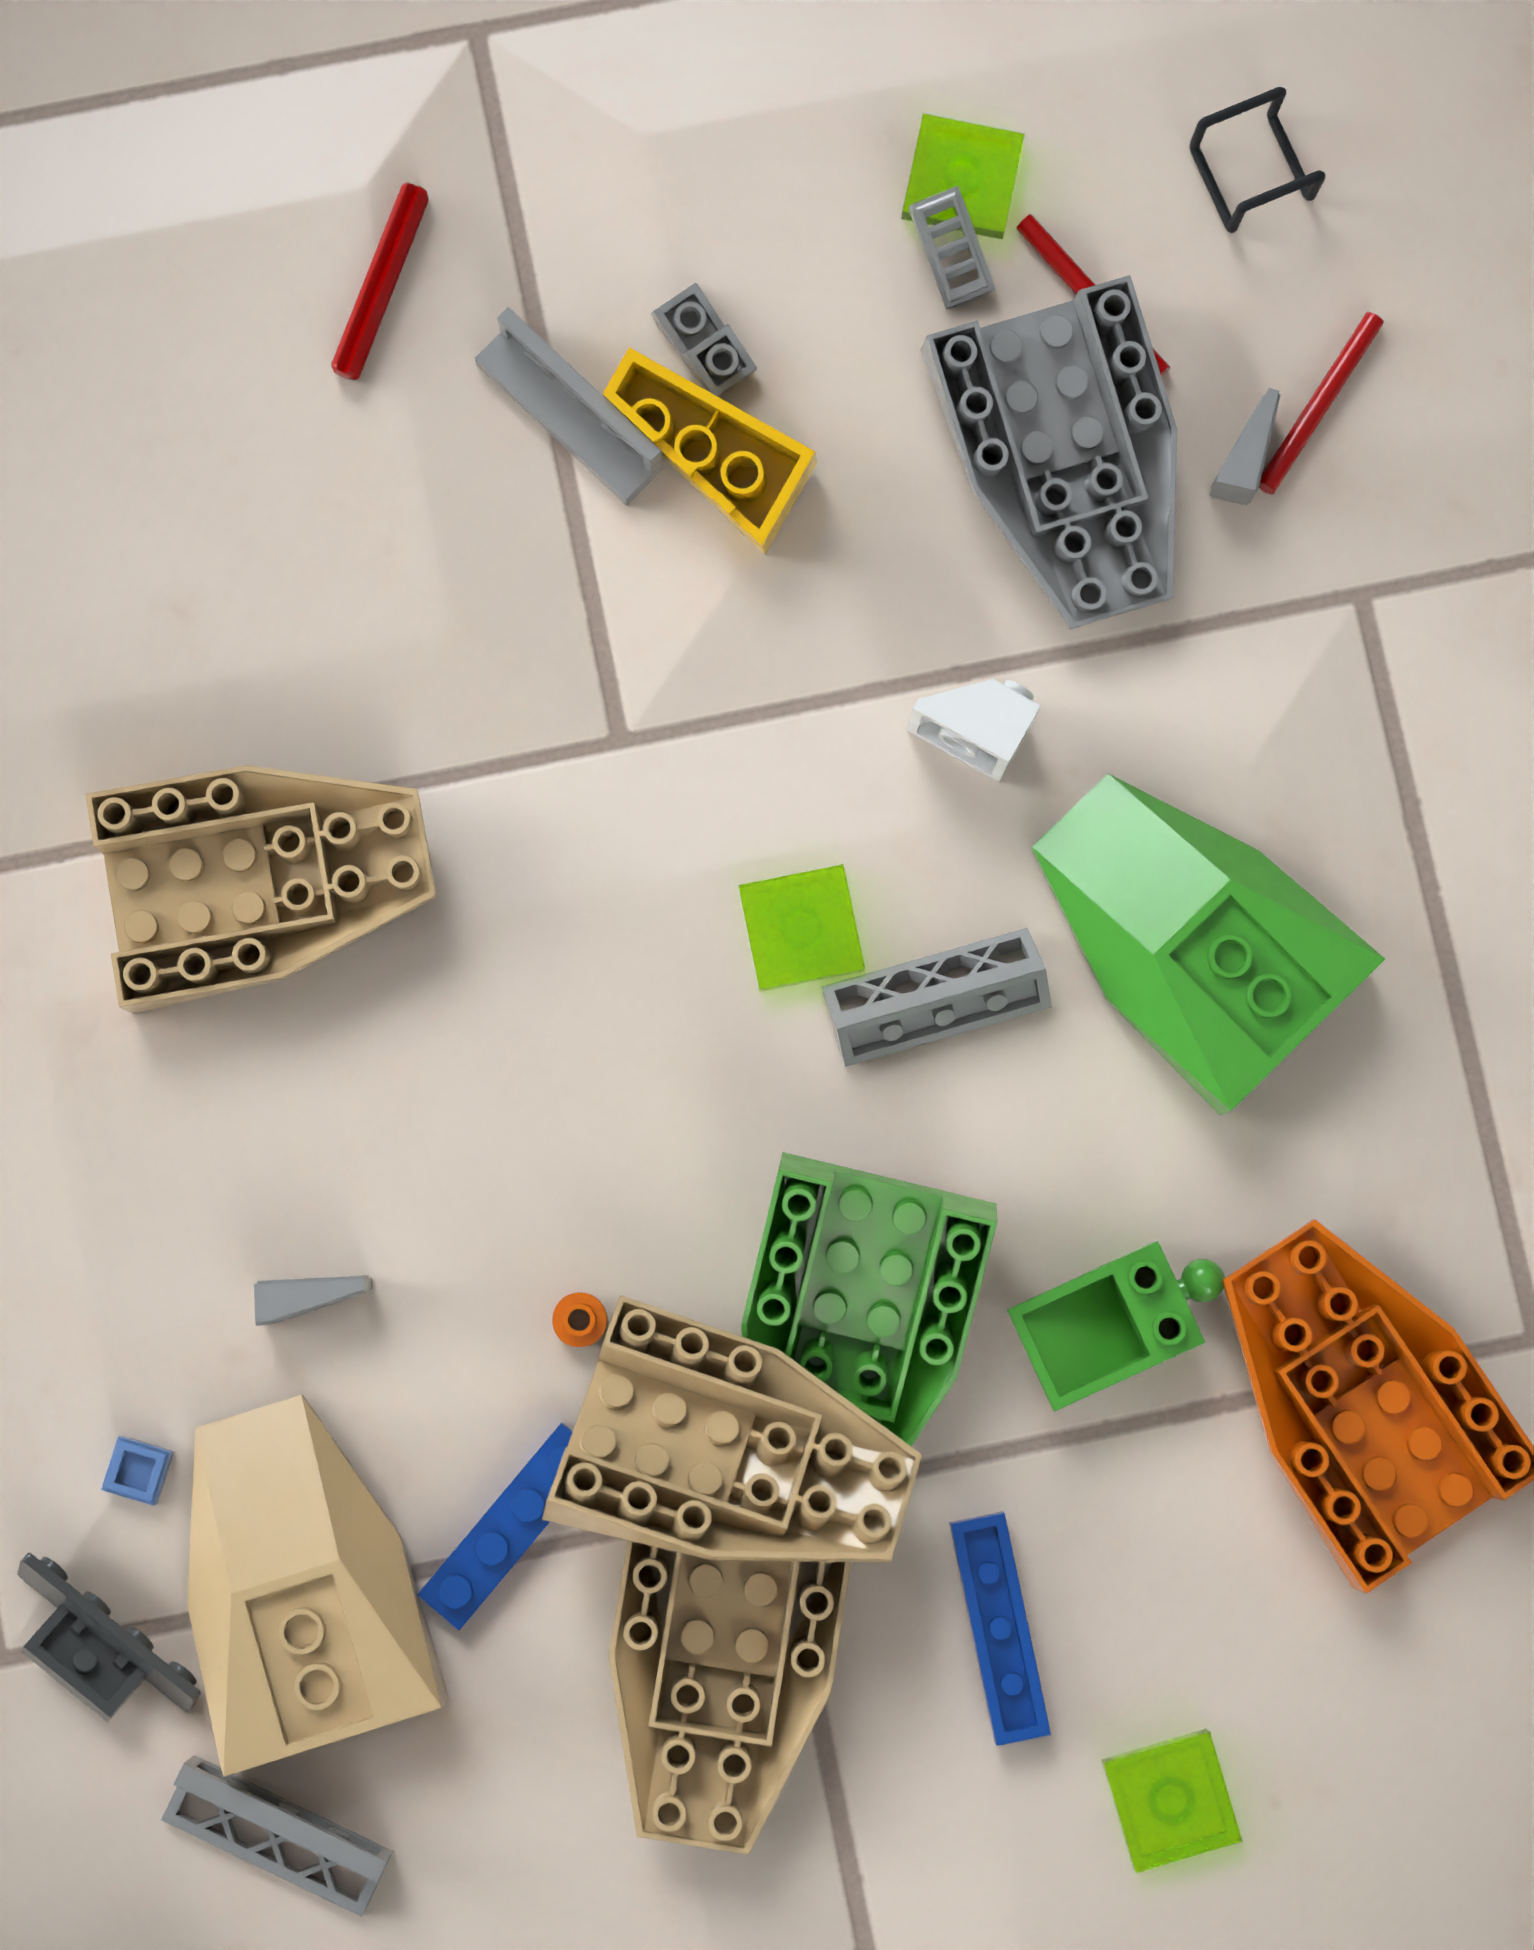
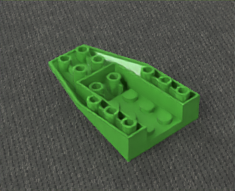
M1107 774L1031 848L1105 999L1219 1115L1232 1111L1385 960L1381 954L1259 850L1110 774Z
M782 1152L741 1323L742 1337L779 1349L897 1437L912 1446L957 1379L997 1226V1204Z

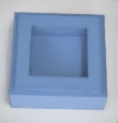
M118 1436L101 1490L153 1506L157 1505L174 1451L129 1437Z

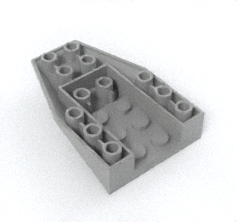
M1131 275L1081 289L1072 301L980 328L977 320L927 335L920 351L972 492L1069 629L1172 599L1174 586L1177 426Z

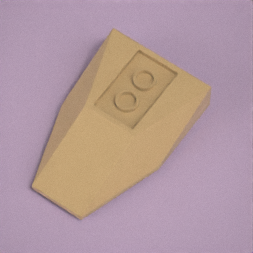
M244 765L85 794L93 846L104 855L119 952L111 953L118 1004L120 1008L132 1014L285 979L437 897L418 789Z
M620 1295L569 1444L565 1448L551 1487L542 1520L709 1560L890 1563L922 1454L779 1349Z
M302 1394L196 1427L187 1606L223 1777L442 1708L449 1698L420 1598L417 1595L418 1591L402 1537L304 1395Z
M627 1540L609 1650V1662L637 1837L750 1854L832 1691L851 1562L709 1560Z

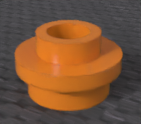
M576 1292L565 1296L558 1302L553 1312L552 1324L556 1335L565 1344L573 1347H586L597 1342L604 1334L607 1326V1313L601 1301L595 1296ZM576 1309L585 1310L590 1317L588 1327L582 1331L573 1329L569 1323L570 1314Z

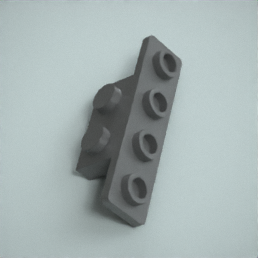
M29 1552L20 1561L17 1575L57 1607L53 1614L23 1646L22 1653L106 1722L110 1721L144 1680L148 1681L186 1713L193 1708L201 1692L195 1687L197 1680L189 1670L175 1661H171L168 1665L152 1652L154 1645L141 1631L132 1626L125 1630L109 1617L111 1614L109 1607L95 1594L86 1591L82 1595L66 1582L68 1575L56 1562L48 1557H42L39 1560Z

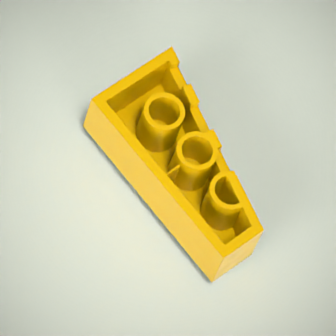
M629 347L605 388L603 396L661 450L662 457L766 555L817 465L816 452Z

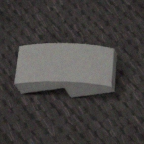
M696 282L651 313L684 363L705 390L718 396L758 369L729 324L726 326L723 324Z

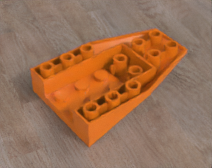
M1311 1220L1222 1279L1269 1451L1352 1588L1367 1594L1410 1565L1412 1562L1407 1556L1408 1554L1491 1498L1506 1500L1534 1481L1533 1444L1456 1330L1317 1220Z

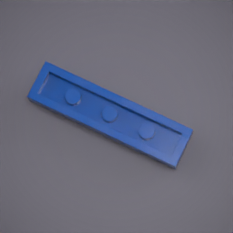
M563 1422L555 1429L417 1594L458 1631L550 1523V1521L542 1520L546 1502L565 1448L568 1446L573 1432Z
M1001 1511L949 1522L994 1742L996 1746L1051 1735L1005 1513Z

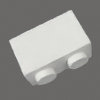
M994 679L919 698L912 709L906 731L999 782L1031 727L1041 705L1032 701L1034 695L1024 686L1010 680H1006L1002 684Z

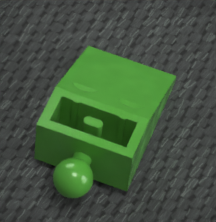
M1156 1241L1007 1309V1312L1047 1399L1055 1412L1206 1343L1186 1300L1191 1298L1202 1303L1215 1300L1224 1289L1222 1279L1225 1276L1221 1267L1214 1261L1196 1259L1184 1268L1181 1279L1176 1280L1159 1242ZM1141 1267H1148L1155 1276L1153 1285L1147 1289L1139 1287L1135 1281V1273ZM1168 1317L1174 1319L1178 1324L1177 1335L1169 1340L1163 1338L1159 1333L1160 1322Z

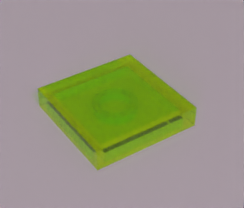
M923 113L901 219L913 221L909 212L910 205L959 186L975 233L1003 240L1025 134ZM952 207L925 219L928 225L934 226L956 217Z
M844 864L738 885L759 992L865 971Z
M1207 1728L1101 1759L1135 1873L1242 1842L1211 1733Z

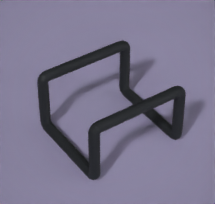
M1276 87L1203 117L1197 123L1189 145L1191 155L1222 222L1230 233L1238 230L1245 212L1297 190H1301L1306 200H1314L1325 180L1326 175L1323 171H1315L1305 175L1279 120L1278 112L1286 96V89L1284 87ZM1272 101L1267 111V118L1296 180L1239 203L1231 216L1200 149L1201 141L1209 126Z

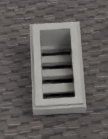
M959 186L909 206L911 218L946 310L995 290ZM953 207L956 217L928 227L925 218ZM959 228L961 229L963 238L938 248L935 247L933 239ZM966 249L969 250L970 259L943 269L941 259ZM976 269L979 279L954 289L950 288L949 279Z
M1269 388L1266 394L1261 397L1211 486L1209 496L1245 506L1251 503L1258 491L1281 397L1279 390Z
M369 1276L257 1281V1284H254L256 1326L272 1325L365 1294L366 1291L372 1289V1278H369Z

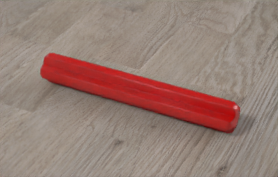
M404 183L399 190L331 363L333 372L343 378L355 381L361 375L429 201L427 191L420 186Z

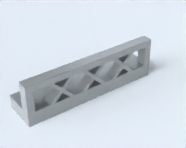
M507 307L497 317L500 333L475 357L476 365L627 506L663 470L661 450L519 316Z
M1028 928L822 986L824 999L834 1024L840 1054L845 1067L1052 1007L1046 968ZM1020 949L1023 950L1026 959L1009 964L996 961L1000 955ZM963 966L973 969L968 976L954 979L945 976L948 970ZM912 981L921 984L917 990L905 994L893 991L898 984ZM856 996L869 999L865 1005L842 1011L839 1005V1001Z
M195 1755L183 1763L173 1784L177 1787L162 1816V1821L361 1917L364 1915L393 1853L392 1850L235 1774L223 1777L220 1767ZM189 1792L216 1805L219 1815L198 1821L179 1811ZM239 1816L266 1829L269 1839L251 1846L238 1840L231 1818ZM222 1822L225 1833L211 1826ZM289 1840L316 1853L319 1863L301 1870L289 1865L281 1843ZM272 1846L275 1857L260 1850ZM339 1864L368 1878L359 1898L337 1887L331 1867ZM322 1871L326 1882L311 1874Z

